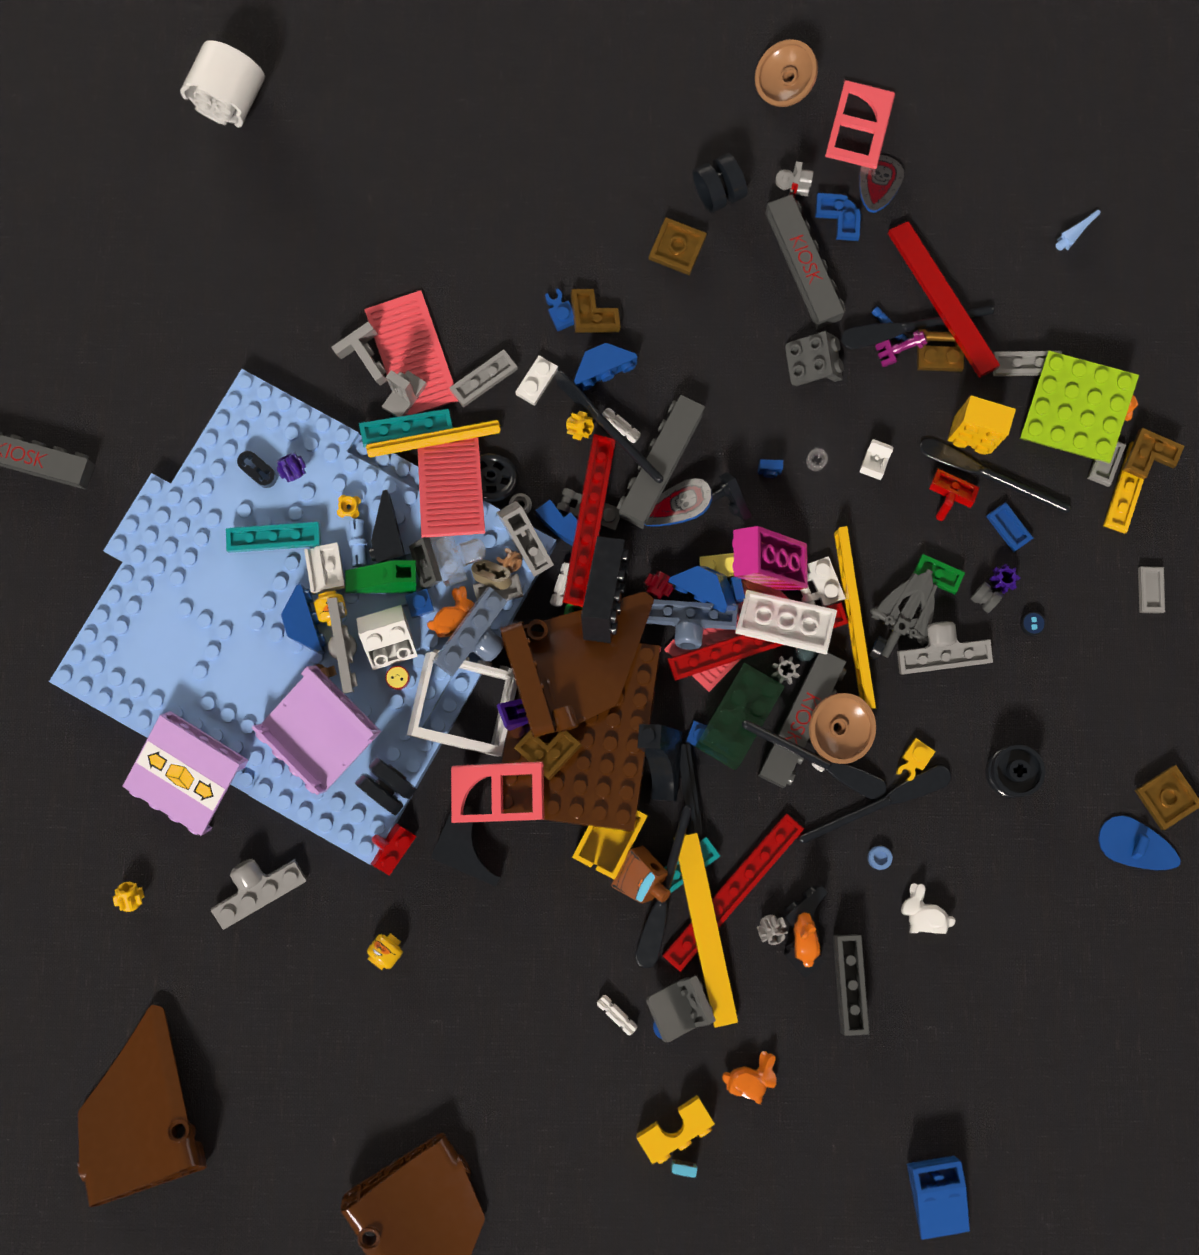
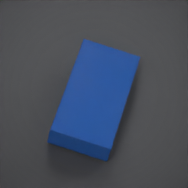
M1006 502L986 516L1013 552L1033 539V536Z

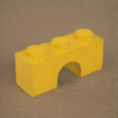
M698 1095L677 1108L683 1119L682 1127L677 1132L667 1133L663 1131L656 1121L636 1134L639 1143L652 1164L655 1162L659 1164L665 1162L671 1157L670 1153L677 1148L681 1151L692 1143L691 1139L697 1135L703 1137L712 1131L711 1126L714 1125V1122Z

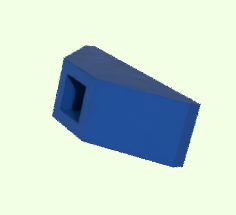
M608 343L592 348L584 353L574 383L580 390L585 391L592 388L596 382L601 380L603 382L609 381L615 374L621 371L626 373L633 370L635 365H637V355Z
M696 566L669 578L668 582L676 585L674 589L685 594L690 592L694 594L693 598L702 603L708 601L714 604L713 608L715 610L725 613L726 610L735 611L737 608L727 576L707 566Z
M302 584L296 585L281 613L287 637L321 655L325 654L324 647L327 646V642L323 632L319 633L317 625L320 624V621L317 618L316 611H312L310 603L313 602L312 594Z

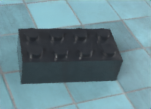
M597 536L581 614L583 640L611 643L612 635H617V615L621 614L622 601L620 600L621 595L625 593V575L628 576L629 549H625V540Z

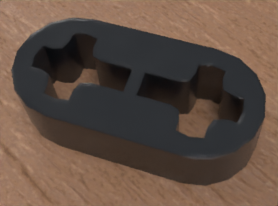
M244 451L238 456L237 464L240 469L259 486L270 488L275 485L277 481L276 473L255 453ZM246 458L254 463L256 466L254 469L245 464L244 460ZM261 470L265 474L269 473L270 480L267 481L264 479L262 481L263 478L259 474V471Z

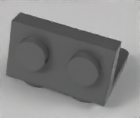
M823 331L786 344V355L792 385L799 386L822 378H828L834 382L843 380L842 372L844 371V365L839 357L841 347L838 338Z
M697 976L681 979L652 994L646 1000L664 1042H671L696 1027L710 1025L716 1021L713 1009L706 999L703 986Z

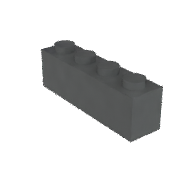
M833 935L840 1033L845 1036L868 1035L869 1024L861 935Z

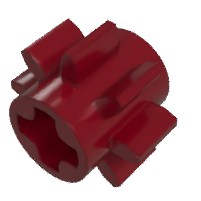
M657 571L655 575L649 573L644 582L648 586L646 592L657 599H661L663 595L669 597L674 587L668 582L670 577L661 571Z

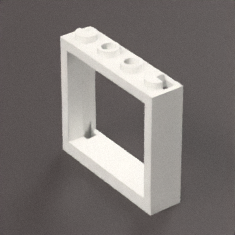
M434 649L433 652H427L423 662L407 736L492 756H502L507 729L504 727L499 711L491 744L418 727L432 671V661L440 650ZM467 657L459 667V669L505 680L500 703L515 699L517 684L511 668L507 666H500V669L491 667L492 663L478 660V663L470 662V657Z

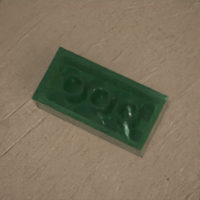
M744 663L695 747L736 770L757 736L742 727V722L749 720L762 727L785 686Z

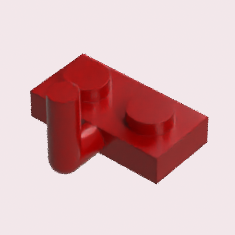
M937 469L929 489L945 496L946 499L936 514V519L943 521L952 508L954 501L971 508L980 487Z
M397 823L386 839L380 835H374L372 842L380 849L371 865L390 876L417 836Z

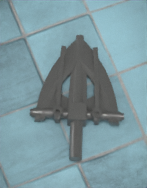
M928 569L920 575L913 573L908 581L893 590L877 608H871L870 612L873 614L871 618L882 619L884 621L883 624H891L890 629L893 630L881 653L882 656L888 658L900 635H905L906 633L908 638L912 639L914 637L918 639L917 642L922 646L929 644L927 627L932 624L934 593L938 587L933 584V571ZM908 597L903 608L899 611L898 606L901 601ZM919 604H921V611L917 619H912Z

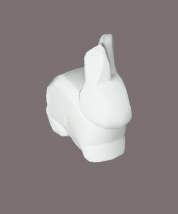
M911 884L910 898L905 900L901 907V913L909 916L910 933H918L920 931L946 934L948 927H952L955 924V918L948 916L945 910L939 906L923 902L926 890L923 884Z

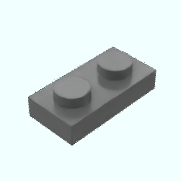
M430 537L421 538L411 544L409 549L412 559L416 560V571L421 588L429 589L442 582L443 578Z

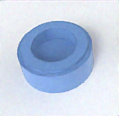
M884 846L873 847L868 853V862L874 869L883 870L892 863V853Z

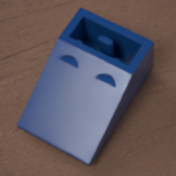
M948 1156L907 1163L921 1240L970 1232L966 1184L961 1160L956 1156Z

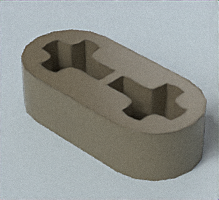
M484 559L476 561L471 566L473 577L479 583L497 590H504L512 584L510 570L504 566Z

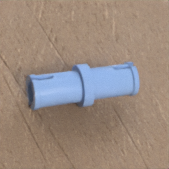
M355 519V522L350 520L351 540L349 541V547L352 548V567L359 568L361 565L364 567L367 566L366 546L368 545V541L365 539L364 520Z

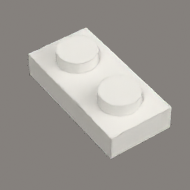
M538 356L516 390V395L535 406L556 374L558 366Z

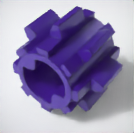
M295 452L277 460V471L282 479L285 478L287 482L294 481L306 474L304 469L306 464L302 457L297 456Z
M1004 564L1001 569L998 567L994 568V576L989 578L995 585L993 589L999 588L1003 594L1009 588L1011 590L1016 589V581L1021 579L1015 573L1017 568L1010 569L1007 564ZM1003 574L1007 576V583L1002 581Z

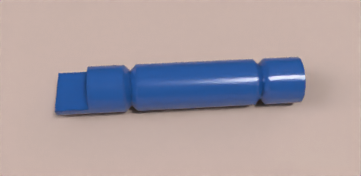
M876 307L871 312L880 323L892 322L879 307ZM904 334L895 338L898 342L901 339L903 341L908 340Z

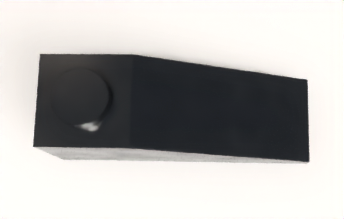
M388 490L382 491L371 538L373 548H369L372 562L376 561L377 564L392 560H407Z

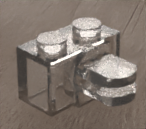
M454 536L430 538L440 574L446 587L468 580L464 567L485 558V545L478 538L458 544Z

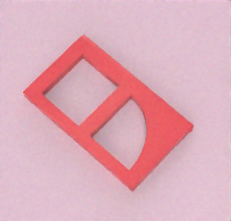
M845 80L825 157L876 169L895 93ZM848 93L860 97L870 105L875 113L876 122L843 114ZM840 125L874 134L869 155L835 147Z
M543 762L452 766V823L544 820ZM532 774L533 812L503 814V776ZM491 776L492 814L463 815L465 800L470 790L480 780Z

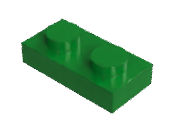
M922 554L914 573L920 575L928 569L933 571V584L955 595L965 572Z

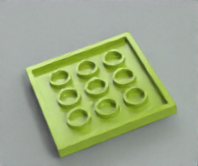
M1048 351L1020 439L1110 464L1139 375Z

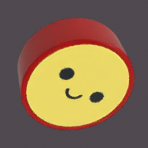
M393 666L386 673V682L392 689H404L410 682L409 672L402 666Z

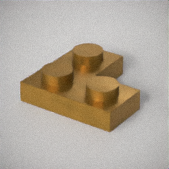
M572 289L571 301L575 332L620 331L618 308H596L594 289Z
M1141 428L1138 431L1123 471L1145 479L1154 460L1174 468L1178 464L1184 446Z
M530 730L514 748L529 762H543L544 776L551 780L582 745L567 731L559 732L546 745L538 737L533 738Z

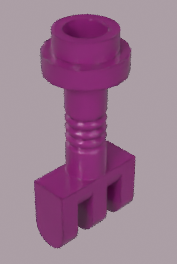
M924 331L913 332V338L892 346L889 339L875 346L877 351L886 348L885 351L878 354L879 359L889 357L881 362L882 367L898 362L896 354L917 345L919 349L923 348L928 343Z

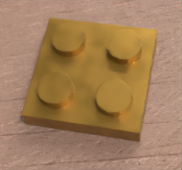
M665 218L649 255V260L690 276L707 233Z
M1176 765L1171 766L1134 790L1161 830H1166L1199 808V798Z

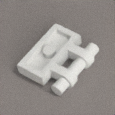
M829 556L807 564L809 572L808 582L813 581L817 592L811 594L809 586L807 589H800L803 596L801 598L802 602L816 605L815 601L820 599L822 606L826 607L846 599Z

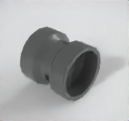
M983 582L970 599L974 603L983 604V610L990 613L1003 598V595L999 592H992L991 586L987 582Z

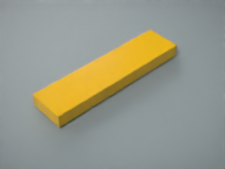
M1134 442L1129 444L1103 524L1104 527L1124 534L1128 531L1144 479L1123 471Z

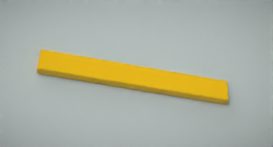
M839 527L835 531L834 537L842 588L846 598L844 601L859 697L873 710L876 706L848 527Z
M698 833L688 834L684 837L678 861L707 997L716 1020L713 1022V1025L716 1028L738 1023Z

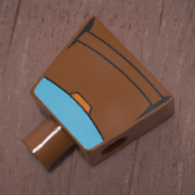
M644 846L630 849L615 880L611 884L613 888L639 903H646L654 898L663 903L671 893L670 890L662 885L667 876L666 869Z

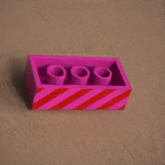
M760 526L733 530L734 562L732 567L734 577L783 592L808 588L807 543Z

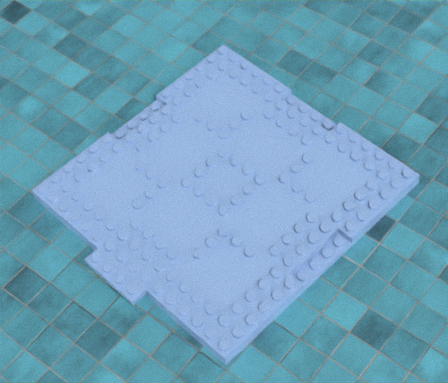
M241 369L172 483L151 473L103 551L120 560L122 564L49 682L147 738L159 716L169 711L173 712L249 760L245 768L236 773L230 785L371 865L380 849L372 842V837L380 835L386 839L400 819L410 799L403 798L398 793L394 794L402 801L404 806L395 816L364 793L355 782L361 774H368L375 780L378 779L369 769L370 763L375 757H378L387 765L390 764L407 778L406 780L417 789L442 745L441 743L407 736L425 654L433 652L434 649L441 650L450 638H439L435 631L428 628L427 622L433 620L437 612L443 607L455 606L456 602L452 596L454 588L465 586L467 599L476 603L473 584L479 582L474 579L471 566L473 563L484 559L499 564L496 559L497 557L501 559L507 557L505 548L511 549L512 552L519 551L496 513L500 509L483 500L485 534L430 537L443 578L442 582L428 589L435 612L412 618L405 595L410 593H345V589L336 590L337 594L343 595L347 609V615L342 618L343 626L347 625L349 635L357 643V651L353 656V663L349 664L351 673L355 672L358 686L354 687V692L346 693L345 695L382 732L326 792L319 795L311 793L305 787V782L300 777L293 775L288 769L289 766L283 760L276 758L272 753V749L256 737V732L252 729V726L261 724L304 677L301 672L307 666L321 664L327 668L334 666L337 675L330 677V680L343 692L338 661L328 651V642L333 636L332 626H328L327 622H320L317 625L319 633L323 632L327 642V646L324 647L326 653L321 655L287 637L281 613L296 585L302 584L305 589L310 590L304 549H313L314 547L228 553L226 551V528L319 522L321 545L336 542L339 545L345 579V570L356 568L352 567V548L349 547V541L351 540L350 520H354V522L355 519L364 520L365 539L368 541L366 546L367 566L377 564L376 561L372 562L369 548H373L371 538L382 491L388 490L406 559L413 560L409 546L422 538L418 466L394 453L368 457L366 447L363 448L361 435L357 431ZM244 451L255 453L276 473L277 481L275 485L270 488L259 486L240 469L237 464L238 456ZM295 452L305 462L306 468L304 469L306 474L294 481L287 482L285 478L282 479L277 471V460ZM247 458L244 460L246 465L253 469L256 467L251 460ZM261 470L259 471V474L263 478L262 481L264 479L267 481L270 480L269 473L265 474ZM341 495L358 496L361 499L358 507L360 512L358 518L353 519L351 516L341 518L337 515V510L339 509L338 498ZM534 528L550 556L557 544L556 540ZM523 558L521 567L511 573V575L518 573L524 597L507 601L490 626L491 630L501 639L500 627L512 623L539 574L535 577L533 576ZM416 571V591H420L423 589L421 588ZM319 592L315 595H312L313 602L310 603L312 611H316L314 607V601L318 599V594H321L323 592ZM402 605L418 657L372 670L358 634L356 618ZM474 652L467 656L470 657V662L478 663V660H482ZM433 662L418 727L448 734L482 674L458 669L454 676H450ZM402 666L409 672L410 682L407 687L395 690L387 684L386 673L391 667Z

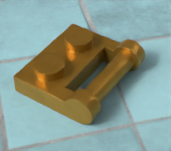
M918 330L919 332L924 331L927 341H954L955 347L926 346L925 344L923 348L919 349L917 345V370L963 371L964 353L950 332Z

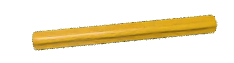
M498 420L371 443L366 445L367 455L371 458L497 434L500 432V424Z

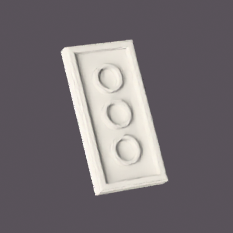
M746 590L736 634L827 655L837 610Z

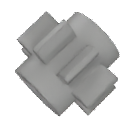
M781 656L779 658V665L776 663L772 664L776 672L771 676L779 678L778 684L787 680V683L791 685V677L798 678L800 676L795 672L800 664L794 665L792 662L793 657L784 661V658ZM785 665L789 667L788 671L791 672L786 676L782 674L783 670L780 669Z
M775 915L763 917L760 921V926H757L761 941L765 942L768 940V943L771 945L781 943L785 939V934L788 933L783 917L777 919Z

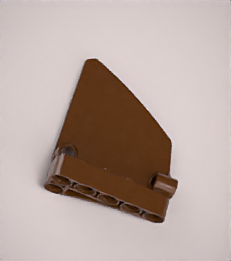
M641 592L621 598V614L617 615L618 631L617 635H612L611 643L583 640L582 610L544 621L533 620L526 625H523L521 621L500 627L501 637L504 641V647L533 738L556 731L564 732L579 726L578 724L616 706L653 605L654 599L646 592ZM539 627L544 633L540 637H534L531 634V630Z
M151 1005L119 1056L79 1109L78 1171L82 1181L85 1182L89 1207L100 1206L207 1168L203 1145L201 1142L195 1141L196 1129L188 1120L165 1009L160 1006ZM184 1125L186 1133L179 1139L177 1131Z
M444 1133L434 1136L350 1189L343 1196L340 1208L343 1216L357 1235L358 1244L366 1255H471L485 1221L484 1212L468 1175L471 1173L470 1167L463 1155L457 1154ZM367 1231L374 1232L375 1235L367 1236L364 1233Z

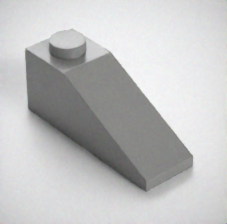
M517 501L496 512L534 577L554 566L525 511Z

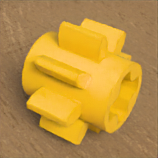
M586 412L572 413L566 422L567 434L573 435V439L581 441L582 437L589 438V435L593 432V418L587 417L588 414Z
M124 882L114 890L116 895L112 896L115 906H119L120 911L131 912L142 905L141 899L144 898L142 887H137V883Z

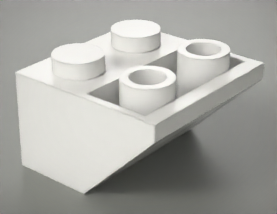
M402 605L356 618L358 634L372 670L418 657Z

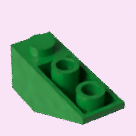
M392 560L345 570V593L416 592V560Z

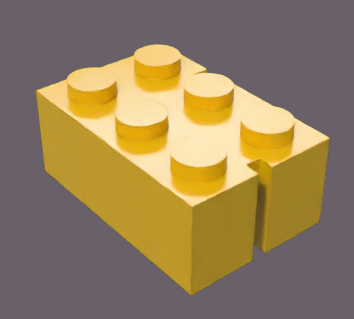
M970 396L954 416L947 441L953 442V445L960 448L972 446L971 448L980 454H991L1009 435L1016 409Z
M640 811L637 812L635 832L588 826L572 858L591 868L593 864L598 865L597 871L615 880L647 815Z

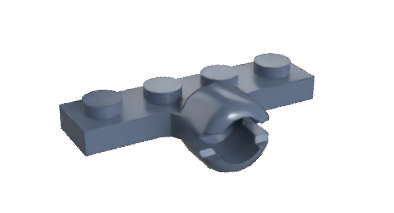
M487 587L432 662L448 675L454 676L471 652H474L485 662L496 658L504 646V641L491 630L490 626L507 601L491 587Z
M654 599L646 624L674 626L676 628L674 639L676 646L686 650H694L702 645L703 631L706 628L736 630L738 605L735 611L726 610L723 613L715 610L712 603Z

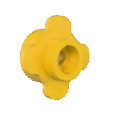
M341 495L338 498L339 509L337 510V515L341 518L345 516H351L353 519L358 518L360 515L358 507L361 499L358 496Z

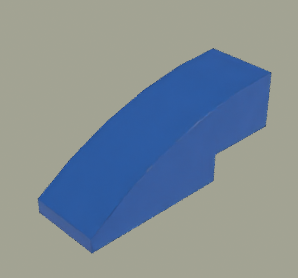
M551 500L535 510L536 516L550 531L573 546L577 519L572 513L563 517Z

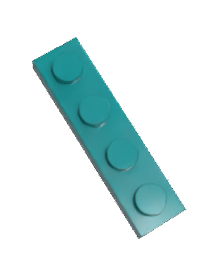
M449 409L359 423L363 448L371 443L453 428Z
M319 522L226 528V551L228 553L321 546Z

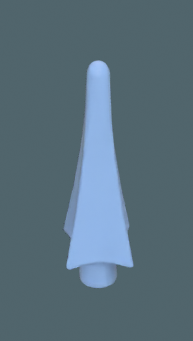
M1096 210L1089 217L1063 232L1062 236L1057 239L1059 242L1056 243V248L1059 251L1066 248L1068 251L1101 211Z

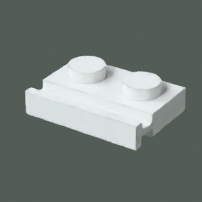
M337 542L316 546L313 549H304L312 595L319 592L324 593L345 589L340 549Z

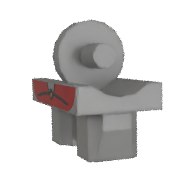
M797 161L793 173L789 170H781L776 176L777 186L783 190L790 189L789 195L792 194L794 199L796 195L808 196L813 177V171L802 169L803 162Z

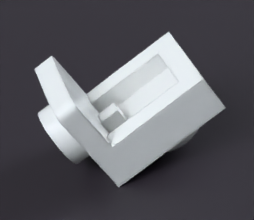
M873 439L865 454L860 473L881 480L893 451V446Z

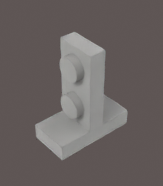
M367 322L333 345L332 349L341 359L356 351L374 380L381 386L387 381L384 376L386 370L380 361L377 363L372 358L374 352L366 343L377 336L378 333Z
M391 370L386 379L392 393L384 402L382 408L395 417L405 416L423 392L427 383L410 371H407L405 374L401 372L397 374Z

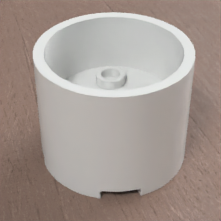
M210 40L203 43L180 93L184 99L188 100L189 98L196 106L195 110L209 119L223 125L230 122L235 123L236 127H241L265 80V75L262 69L241 51L227 44Z

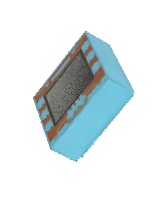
M672 1159L671 1172L694 1178L696 1177L697 1166L696 1163Z

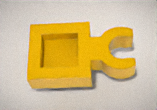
M915 738L902 756L907 761L906 764L899 766L896 774L899 775L906 769L909 771V777L906 781H912L916 774L915 769L923 771L936 751Z

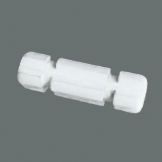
M607 408L604 410L602 415L623 436L626 435L630 442L635 443L640 438L641 433L635 428L632 429V425L622 417L615 415L612 409Z
M564 562L562 564L561 574L558 576L554 594H552L550 604L553 606L561 607L563 604L569 563Z
M603 995L597 1001V1005L602 1010H605L606 1014L619 1027L622 1026V1030L627 1035L633 1034L637 1029V1025L632 1020H629L628 1016L615 1003L612 1004V1000L607 995Z

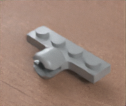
M337 597L328 598L327 603L333 636L328 642V651L338 661L343 693L354 692V687L358 686L355 672L351 673L349 664L353 663V656L357 651V643L349 635L347 625L343 626L341 618L345 616L343 602H339Z
M948 621L928 625V646L897 651L899 673L901 675L993 663L991 640L959 643L956 625Z
M248 859L231 870L230 877L237 886L238 892L213 906L211 912L224 930L305 883L307 878L295 859L270 874H264L255 860Z

